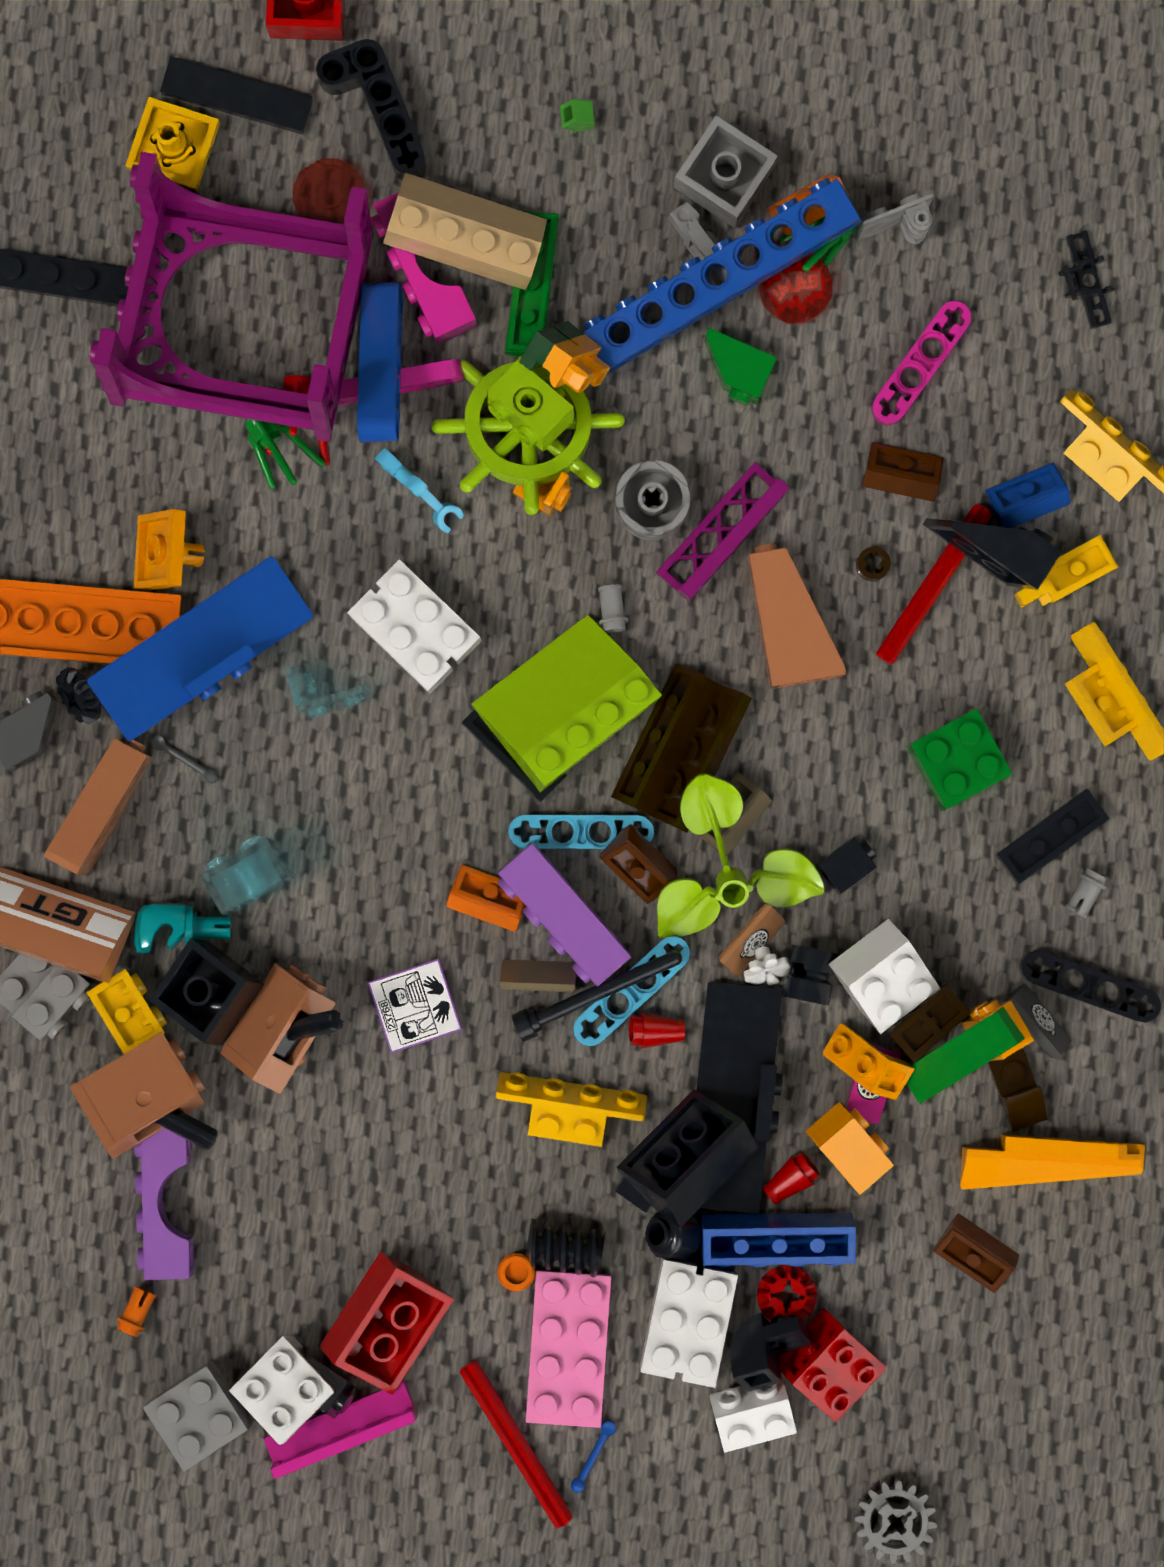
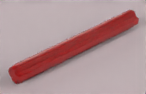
M976 504L971 508L963 522L986 525L992 513L984 506ZM949 543L877 650L876 655L887 664L895 663L964 559L965 555Z
M478 1361L468 1362L460 1369L462 1378L554 1527L560 1528L565 1526L572 1520L570 1510Z

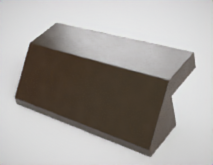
M675 663L661 692L662 696L656 702L611 797L687 833L689 829L683 823L680 811L683 792L689 782L697 775L707 773L715 776L752 698L742 692L718 684L700 672Z

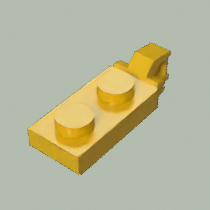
M1099 535L1060 556L1038 590L1024 588L1017 592L1014 597L1020 608L1039 599L1042 606L1050 602L1052 604L1118 568V565L1102 536Z

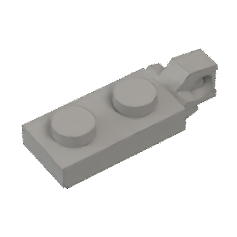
M685 202L669 214L668 220L683 238L684 245L693 257H699L700 260H703L714 253L711 248L719 242L710 231L705 232L699 225L700 214L688 202ZM715 266L709 273V278L715 286L723 284L727 278V270L724 266Z

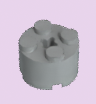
M647 461L633 465L622 475L616 489L615 510L620 523L630 534L640 539L658 541L674 534L684 523L690 506V491L686 478L676 467L664 461ZM655 493L658 494L661 506L653 505L650 508L645 505V495L652 497Z

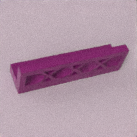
M754 462L656 571V574L690 602L787 494L790 487L780 478L775 480ZM756 474L770 488L760 499H746L745 484ZM741 490V500H732ZM754 504V506L747 512L746 505ZM742 505V519L737 525L721 527L720 512L725 506ZM716 518L717 527L707 528ZM717 532L718 546L711 554H696V539L701 533ZM722 532H729L722 540ZM692 544V555H682ZM705 559L697 568V560ZM692 560L693 574L683 585L667 572L676 561Z

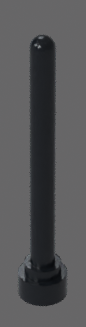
M671 951L606 980L598 987L595 985L537 1012L535 1009L530 1011L523 1009L512 1014V1020L516 1031L523 1042L537 1037V1032L543 1030V1025L679 965L682 961V955L678 951Z

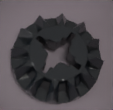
M67 667L60 671V674L56 677L57 693L61 696L62 704L66 705L70 715L74 714L76 720L80 723L90 724L100 717V701L87 684L88 677L75 668Z

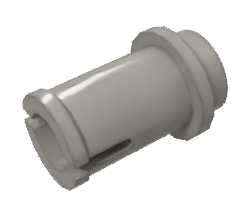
M618 584L605 585L598 588L602 620L599 621V626H603V630L606 633L625 631V624L629 622L628 618L624 617L622 586Z
M1088 868L1084 875L1080 873L1079 877L1082 879L1070 901L1065 906L1067 909L1075 912L1081 900L1084 899L1077 914L1086 919L1101 889L1106 890L1107 888L1104 886L1107 878Z

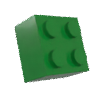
M977 708L906 746L941 812L1012 775Z

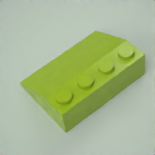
M586 615L471 703V706L499 739L531 782L542 792L654 705L662 695L625 651L589 615Z

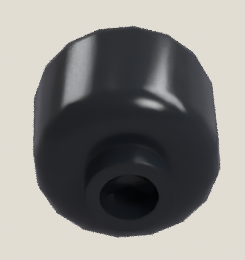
M656 1212L651 1217L645 1232L650 1251L656 1257L683 1260L694 1255L699 1248L702 1236L701 1226L694 1215L680 1227L659 1212Z

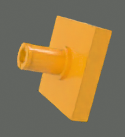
M170 509L138 515L133 589L148 591L181 586L183 565L200 567L203 564L204 556L189 554L205 553L204 546L200 543L184 542L186 511Z

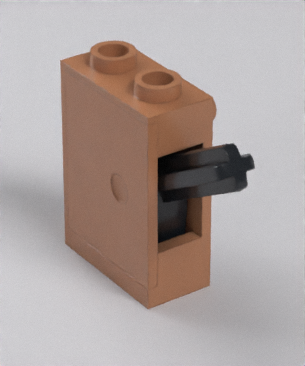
M274 963L263 981V987L234 1028L220 1054L255 1082L281 1094L297 1066H301L305 1062V1053L314 1038L319 1035L334 1033L343 1027L344 1021L340 1019V1012L332 1010L336 1003L324 994L327 990L324 985L310 978L309 974L292 964L287 970Z
M163 1032L69 1087L112 1159L164 1128L205 1150H209L216 1142L218 1136L216 1129L187 1115L205 1104L199 1094L205 1088L194 1069L187 1073L182 1066L181 1061L185 1060L186 1056L176 1039L168 1042Z

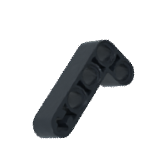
M363 39L323 55L316 65V73L322 89L328 94L340 95L361 87L396 176L402 181L405 173L422 178L427 168L424 151L380 44L371 39ZM367 54L375 55L378 58V61L372 67L361 66L359 60ZM331 68H340L344 71L341 78L335 81L326 79L325 74ZM379 88H387L392 92L391 96L385 101H377L372 97L373 93ZM392 122H401L405 125L404 131L399 135H390L386 132V128ZM407 146L410 158L414 161L415 166L408 169V166L404 164L401 148Z

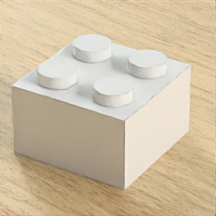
M889 919L828 964L859 1010L880 1034L940 989L910 941Z

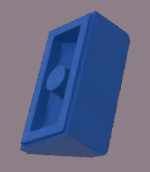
M1054 462L985 490L999 526L1006 528L1016 527L1070 504L1069 488Z

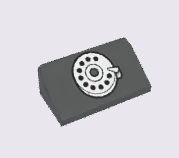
M1022 984L1008 995L1004 1002L1012 1001L1033 1039L1048 1057L1058 1059L1070 1044L1071 1039L1026 984Z

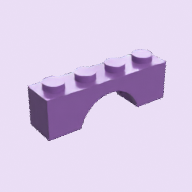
M164 1128L134 1146L135 1156L141 1157V1172H136L135 1189L137 1195H142V1210H137L136 1227L138 1233H143V1248H138L137 1265L139 1271H144V1280L190 1279L194 1275L193 1236L179 1231L171 1224L165 1214L162 1201L163 1190L169 1177L178 1168L191 1162V1142Z

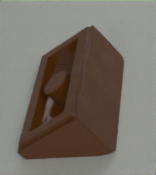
M871 442L862 485L866 488L933 502L940 486L944 457Z
M631 824L625 827L599 854V858L647 904L657 899L661 890L669 882L677 879V869Z
M959 1213L951 1221L933 1248V1252L993 1293H996L1016 1269L1019 1259L1018 1253Z

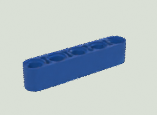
M400 282L362 283L357 430L360 443L399 441L403 315Z

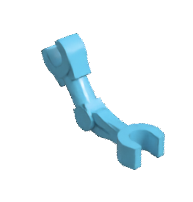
M384 448L374 458L389 475L396 478L417 498L420 497L434 510L433 522L440 530L446 533L451 531L444 523V516L447 513L452 512L459 519L464 517L462 510L456 505L448 502L441 504L427 490L428 486L403 466L387 449Z

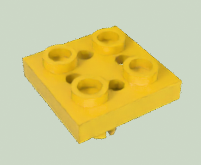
M148 97L125 167L131 171L134 164L138 165L141 152L157 154L162 173L185 189L198 192L220 121L217 118ZM181 124L184 125V130H183V131L179 130V129L182 128ZM151 139L153 141L157 140V144L151 143ZM192 147H194L196 149V152L194 155L190 156V153L193 152ZM163 161H164V163L167 164V165H168V164H172V165H171L170 167H164V166H163Z

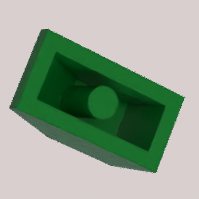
M708 328L704 342L723 390L729 392L728 398L745 406H748L749 402L757 404L777 357Z

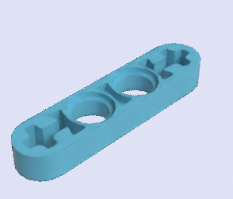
M521 815L513 819L508 831L509 838L517 847L524 848L533 841L539 849H605L617 834L614 821H623L621 829L630 824L634 825V822H641V827L648 829V836L644 837L651 842L654 836V828L651 822L644 816ZM541 820L548 821L546 828L547 844L539 843L541 835H532L529 837V842L524 843L521 836L514 833L515 828H521L523 821H528L530 828L541 829ZM561 821L571 824L574 831L573 837L566 843L557 842L552 837L553 826ZM595 822H605L610 827V838L604 843H596L589 836V829Z
M675 936L661 940L631 969L649 962L653 955H656V958L666 954L664 946L668 943L671 946L680 944L683 948L680 951L682 955L681 963L668 969L670 972L664 977L662 973L657 974L656 982L650 989H641L634 984L616 992L624 994L629 1002L628 1009L623 1014L616 1015L608 1010L607 1000L610 996L594 1002L575 1021L573 1030L576 1039L586 1046H595L601 1043L685 966L690 956L687 943ZM600 1005L604 1014L615 1022L610 1027H607L605 1021L601 1023L597 1028L600 1034L597 1038L594 1039L592 1036L583 1038L580 1034L584 1029L581 1025L582 1021L586 1019L591 1023L600 1015L593 1012V1010Z

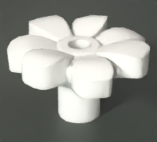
M759 947L755 950L757 960L749 962L750 969L744 971L743 974L745 981L751 982V984H762L766 980L769 986L780 982L779 977H784L791 971L789 959L787 957L777 959L775 954L770 953L769 947Z

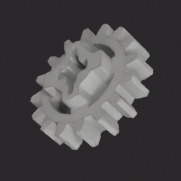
M895 1478L893 1487H888L885 1480L882 1479L880 1480L881 1490L876 1492L870 1486L867 1488L870 1496L868 1501L858 1499L857 1503L863 1509V1512L854 1513V1520L863 1523V1525L855 1529L858 1537L867 1536L862 1543L866 1551L876 1547L874 1552L876 1559L880 1560L886 1553L891 1564H895L897 1555H903L908 1563L911 1562V1551L915 1550L918 1554L923 1555L924 1551L920 1544L923 1541L927 1543L933 1542L932 1536L927 1531L928 1529L937 1528V1523L935 1520L928 1518V1516L936 1511L933 1505H923L928 1499L925 1491L915 1495V1483L910 1482L906 1488H903L900 1478ZM899 1496L905 1499L899 1503L889 1502L886 1498ZM874 1508H876L879 1513L878 1522L871 1530V1515ZM919 1512L920 1524L915 1534L912 1530L913 1519L918 1516L917 1513ZM894 1514L897 1518L900 1517L903 1524L898 1528L894 1524L890 1525L888 1517ZM890 1539L902 1540L904 1542L899 1545L886 1544Z

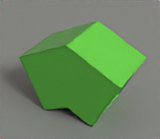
M572 99L560 105L563 129H571V132L594 129L592 101Z

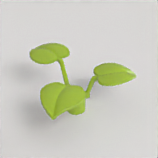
M707 773L699 774L689 782L683 792L680 804L683 823L692 833L697 835L705 834L713 829L723 870L716 877L717 889L711 886L702 889L700 883L695 879L681 878L669 882L661 890L657 901V932L659 938L683 937L707 928L719 915L721 909L719 901L730 908L742 906L747 901L749 892L753 891V885L756 880L759 896L765 903L774 907H790L811 897L824 894V885L814 864L802 853L788 848H780L767 853L763 860V870H755L749 880L746 881V877L740 869L730 867L719 828L730 827L739 820L743 811V801L739 791L730 782Z

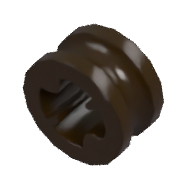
M874 546L863 550L856 561V569L860 577L871 582L879 581L885 577L891 565L887 552L880 547ZM871 554L872 559L875 555L882 559L879 564L882 569L880 573L876 574L875 570L869 573L865 570L867 561L864 558L867 555Z

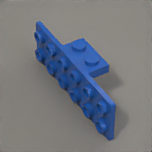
M270 556L88 678L87 684L91 687L126 740L132 741L198 695L204 701L222 689L218 682L229 674L235 680L253 668L249 662L250 660L311 620L313 614L275 558Z

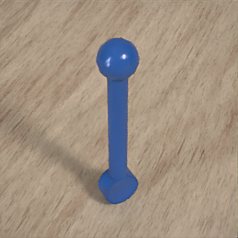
M606 1420L601 1424L602 1433L580 1475L571 1482V1489L576 1493H581L585 1489L584 1481L608 1436L613 1435L616 1431L615 1424L610 1420Z

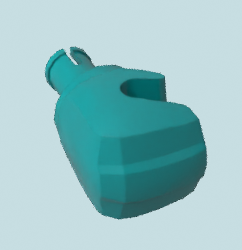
M150 903L144 905L137 913L134 921L133 935L136 953L150 952L156 934L165 926L173 930L167 942L169 950H173L184 937L185 945L190 938L230 940L231 916H197V913H193V905H185L184 903Z

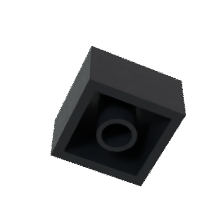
M190 938L149 1001L204 1044L223 1046L264 983L209 941Z

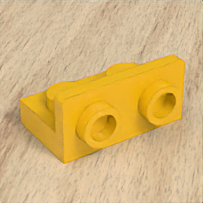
M126 969L112 976L109 984L102 982L86 992L123 1054L161 1032L165 1034L162 1027L167 1024L158 1007L154 1005L149 1008L142 995L148 991L138 974L134 973L130 976Z

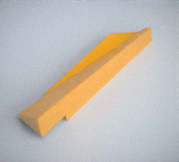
M1001 1134L1000 1149L962 1146L961 1189H976L1142 1174L1144 1170L1145 1144Z

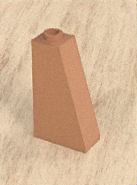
M775 543L754 547L755 553L749 554L747 561L770 689L844 677L846 675L845 665L787 549H777Z
M116 738L112 740L43 857L75 874L90 875L152 757L144 753L147 746L134 739L132 741L125 739L124 742Z

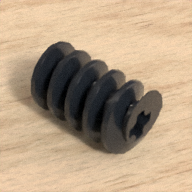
M531 1218L526 1255L529 1256L531 1267L534 1268L541 1258H544L546 1270H551L555 1261L558 1260L560 1270L564 1273L570 1263H574L576 1275H580L585 1265H588L590 1276L595 1278L601 1265L606 1231L601 1240H598L596 1230L591 1228L587 1236L583 1238L581 1227L576 1226L569 1236L566 1224L561 1223L556 1233H553L550 1221H546L541 1231H539L536 1219Z

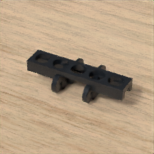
M1087 230L1078 234L1067 235L1066 240L1074 267L1069 268V265H1066L1064 270L1058 273L1059 276H1065L1069 292L1064 296L1065 298H1072V301L1077 300V296H1082L1090 329L1110 325L1112 321L1104 294L1112 292L1113 289L1111 285L1101 289L1095 266L1105 261L1104 256L1101 255L1096 259L1094 258ZM1080 238L1084 241L1085 249L1083 251L1077 252L1074 239ZM1081 256L1088 257L1087 259L1079 261V257ZM1072 274H1076L1080 289L1076 290ZM1083 275H1093L1095 284L1092 287L1084 286L1081 282ZM1098 296L1099 303L1091 305L1089 298ZM1100 309L1103 311L1104 320L1097 323L1095 321L1093 310Z

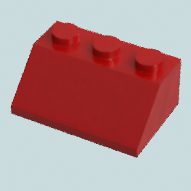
M380 1251L319 1347L334 1365L393 1395L454 1299L409 1266Z

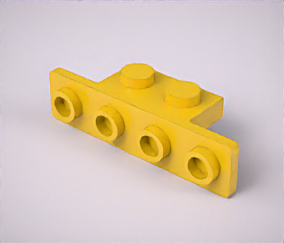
M1070 389L1060 400V403L1087 427L1065 450L1064 454L1118 502L1143 476L1164 493V465L1160 466L1150 457L1151 452L1144 444L1137 440L1132 441L1122 433V426L1110 416L1104 417L1094 408V401L1088 395L1081 391L1076 392Z
M1091 622L1072 634L1071 639L1089 668L1066 682L1065 686L1104 747L1130 731L1148 760L1152 761L1163 755L1164 728L1148 706L1145 697L1139 692L1132 681L1126 667L1120 662L1109 645L1104 633L1095 622Z
M500 1072L495 1096L501 1100L532 1104L528 1129L529 1136L602 1147L607 1116L642 1122L645 1119L647 1095L639 1094L632 1090L620 1091L601 1088L595 1084L569 1083L557 1078H537L526 1076L519 1072Z

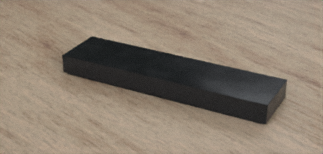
M170 56L160 89L161 94L164 96L302 135L313 102L312 96L172 56Z

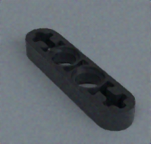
M1030 951L1020 960V974L1024 980L1031 984L1138 1022H1150L1160 1013V998L1149 989L1044 951ZM1038 957H1041L1042 965L1050 969H1055V962L1060 963L1061 966L1055 973L1054 985L1048 984V981L1052 978L1050 975L1038 973L1036 978L1032 977V970L1027 967L1028 962L1036 961ZM1070 969L1077 970L1082 976L1081 986L1074 991L1067 990L1062 984L1063 974ZM1104 982H1111L1117 988V997L1112 1003L1105 1004L1098 998L1097 990ZM1126 987L1131 989V992L1128 994L1130 998L1142 1000L1144 995L1148 996L1147 1003L1152 1005L1151 1011H1144L1139 1016L1138 1008L1126 1003L1124 1011L1120 1010L1119 1007L1125 999Z

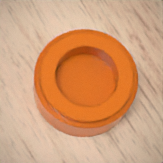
M518 1252L510 1253L499 1263L498 1279L506 1289L522 1291L532 1284L535 1277V1268L531 1267L530 1259L527 1255L525 1256V1254Z

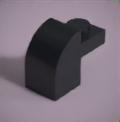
M761 1313L750 1317L738 1328L731 1342L730 1359L733 1378L747 1392L781 1383L779 1354L813 1345L811 1330L798 1316L781 1317L772 1324Z

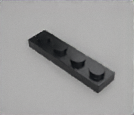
M0 249L1 289L118 306L121 299H126L128 287L125 286V275L127 268Z

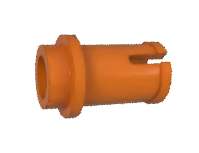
M134 1286L122 1317L118 1316L116 1319L119 1321L117 1329L137 1337L140 1331L145 1330V1327L142 1325L157 1295L148 1290L145 1292L141 1287Z

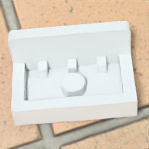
M783 1379L781 1383L749 1392L742 1386L728 1388L709 1396L724 1453L797 1433Z

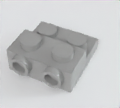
M20 953L0 975V1004L13 1014L12 1017L39 1041L46 1040L48 1036L54 1040L67 1026L68 1023L64 1020L67 1014L73 1008L79 1011L89 1001L90 998L86 992L94 983L85 975Z

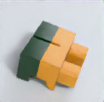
M569 321L536 331L519 361L530 371L544 367L551 372L550 383L554 388L566 384L577 393L584 391L589 384L593 387L600 385L610 369L609 365L597 357L602 347Z

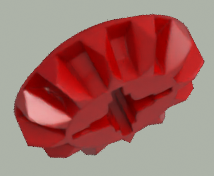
M780 1265L770 1269L761 1278L757 1288V1302L762 1313L770 1321L775 1323L777 1319L787 1316H798L803 1321L812 1314L817 1301V1292L814 1281L803 1269L797 1266ZM787 1279H789L792 1292L803 1296V1298L791 1300L790 1306L785 1311L782 1299L771 1296V1293L783 1292L787 1285Z

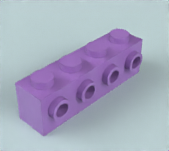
M533 841L527 844L498 870V874L502 878L497 882L511 899L517 895L527 906L522 910L526 917L536 927L541 923L551 933L547 938L549 943L561 956L567 952L576 963L572 968L586 984L592 980L598 987L631 958L630 951Z

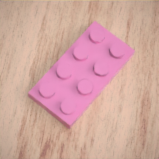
M536 1269L526 1423L601 1428L611 1275L597 1274L594 1278L590 1276V1273L576 1275L575 1272L564 1273L561 1271Z

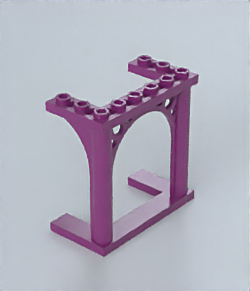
M141 152L139 164H134L131 169L130 187L135 189V201L140 204V215L144 221L141 231L136 230L133 239V252L136 253L134 265L129 264L126 270L125 286L128 287L126 299H121L118 305L117 320L120 321L119 331L117 333L116 330L101 328L99 340H94L90 349V363H93L96 369V377H99L102 391H105L110 405L125 407L127 399L310 429L314 430L316 440L331 442L361 299L362 283L365 280L374 236L367 190L351 187L344 224L254 210L210 200L179 186L162 173L157 154ZM189 230L195 231V236L204 234L205 237L200 242H194ZM176 233L184 239L186 246L182 253H172L165 247L164 238L167 234ZM237 243L347 260L326 366L314 364L308 394L211 378L193 370L177 357L165 338L161 321V309L170 281L188 260L212 247ZM159 254L169 261L168 267L165 270H158L156 268L161 267ZM151 294L158 295L156 301H149ZM145 326H152L154 328L151 337L143 338L146 334ZM151 346H157L162 349V355L156 362L150 365H141L137 362L138 355L144 349ZM167 364L175 366L174 374L164 370V374H158Z

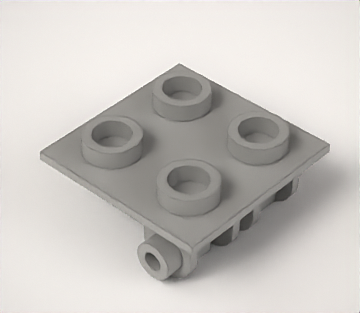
M916 193L899 202L901 206L887 211L886 207H882L865 215L866 220L862 222L856 237L857 242L899 225L907 242L911 244L921 243L933 220L929 210V205L934 197L933 194L922 197L920 193Z

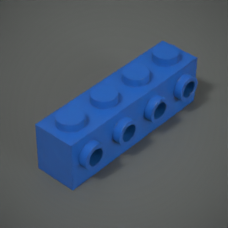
M852 1212L701 1215L703 1266L720 1268L731 1265L765 1267L778 1264L790 1266H804L807 1264L839 1266L845 1263H856V1226Z

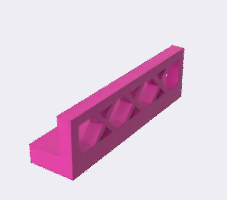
M405 1380L401 1381L393 1395L382 1389L353 1400L346 1411L342 1414L338 1412L335 1418L324 1412L309 1418L284 1444H278L270 1435L265 1436L263 1439L273 1462L270 1468L273 1478L277 1479L416 1422L418 1413Z

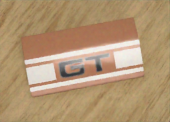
M0 867V947L109 984L137 914L133 911Z

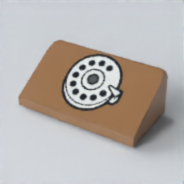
M763 904L717 957L718 961L735 976L741 975L749 966L748 963L755 959V950L766 946L785 924L784 918L770 904Z

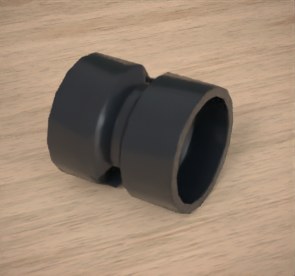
M791 945L789 966L792 969V973L785 976L781 996L829 1006L833 985L828 979L830 976L835 975V973L828 964L835 960L839 954Z

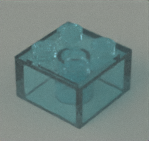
M256 835L238 845L241 852L230 857V855L222 854L205 864L207 871L200 874V877L222 915H232L296 879L273 839L267 837L263 839L262 836Z

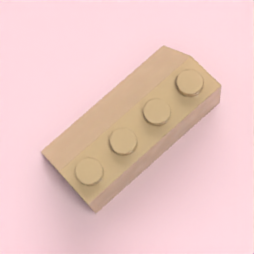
M405 173L383 244L526 290L540 251L547 219Z

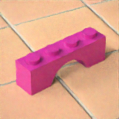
M398 193L373 203L376 215L371 217V221L379 238L386 235ZM395 247L386 251L395 271L402 269L407 282L401 285L410 305L418 303L423 315L417 317V320L426 338L433 336L438 345L477 327L476 318L461 286H446L430 280L417 265L416 254Z

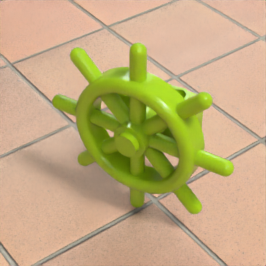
M519 356L515 362L502 365L489 372L486 376L467 360L462 359L461 368L464 378L475 387L466 405L465 418L436 419L432 422L431 428L436 434H466L468 446L478 464L461 480L460 489L463 492H471L490 473L506 483L523 486L524 510L528 515H535L539 511L538 485L557 480L562 471L566 473L572 471L591 488H597L601 485L600 475L583 462L581 458L588 447L591 429L620 428L625 423V418L622 414H591L589 401L584 391L577 393L566 384L554 388L550 383L551 372L544 367L530 371L519 363L521 359ZM488 402V409L494 417L481 418L483 409ZM576 429L567 447L557 439L564 430ZM485 432H509L493 449L488 446L482 435ZM519 443H522V464H516L504 459ZM537 447L542 452L547 449L555 458L537 464Z

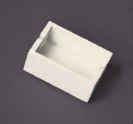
M399 559L376 582L380 590L375 594L370 589L347 614L431 694L453 671L447 661L452 657L459 665L482 640L473 629Z
M662 1259L640 1362V1372L674 1379L675 1373L679 1372L681 1381L715 1388L738 1274L736 1270L702 1265L701 1271L703 1275L696 1274V1262L684 1259Z

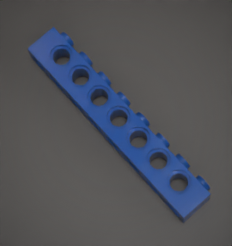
M829 178L818 182L809 189L811 195L799 202L796 198L785 202L776 209L779 214L770 220L765 221L764 218L757 219L744 228L745 235L735 241L731 237L722 240L711 248L714 253L703 260L695 257L680 266L679 269L682 273L668 280L667 276H664L654 281L647 287L649 290L647 294L636 299L635 295L630 296L615 306L617 312L607 318L599 315L583 325L585 328L583 333L602 347L597 357L610 366L606 375L861 224L863 221L840 181L836 179L831 182ZM814 207L823 208L825 211V220L817 227L808 226L806 223V215ZM780 227H789L793 234L790 243L783 247L776 246L773 240L775 231ZM749 246L757 247L760 252L758 262L752 266H744L741 261L743 250ZM715 266H724L727 270L725 282L718 286L712 285L709 281L710 271ZM684 285H691L695 291L693 301L687 305H680L677 300L678 290ZM653 304H659L663 312L661 320L656 324H648L645 319L647 308ZM626 323L630 328V337L626 342L618 344L613 337L614 329L617 325Z

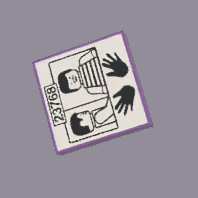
M440 959L368 982L391 1053L463 1030Z

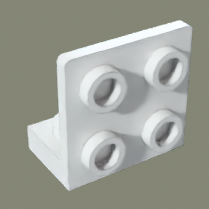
M282 1336L229 1390L280 1445L284 1444L334 1394V1388L299 1352L303 1346L293 1336Z

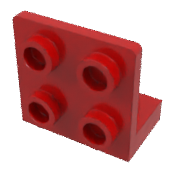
M823 1308L807 1325L812 1332L813 1345L779 1354L781 1373L829 1418L837 1422L886 1370V1366L856 1340L831 1313Z

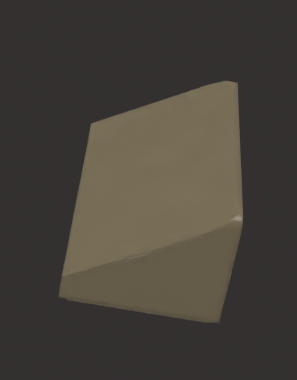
M739 772L729 782L737 788L742 797V814L734 825L725 828L719 827L727 855L772 802L763 790ZM713 829L705 834L698 835L719 853Z
M503 960L501 963L500 988L504 990L573 992L575 990L576 972L572 966L575 963Z

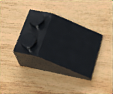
M926 518L922 524L1007 586L1038 590L1062 553L1052 545L1053 538L1037 528L1029 531L1023 527L1013 529Z

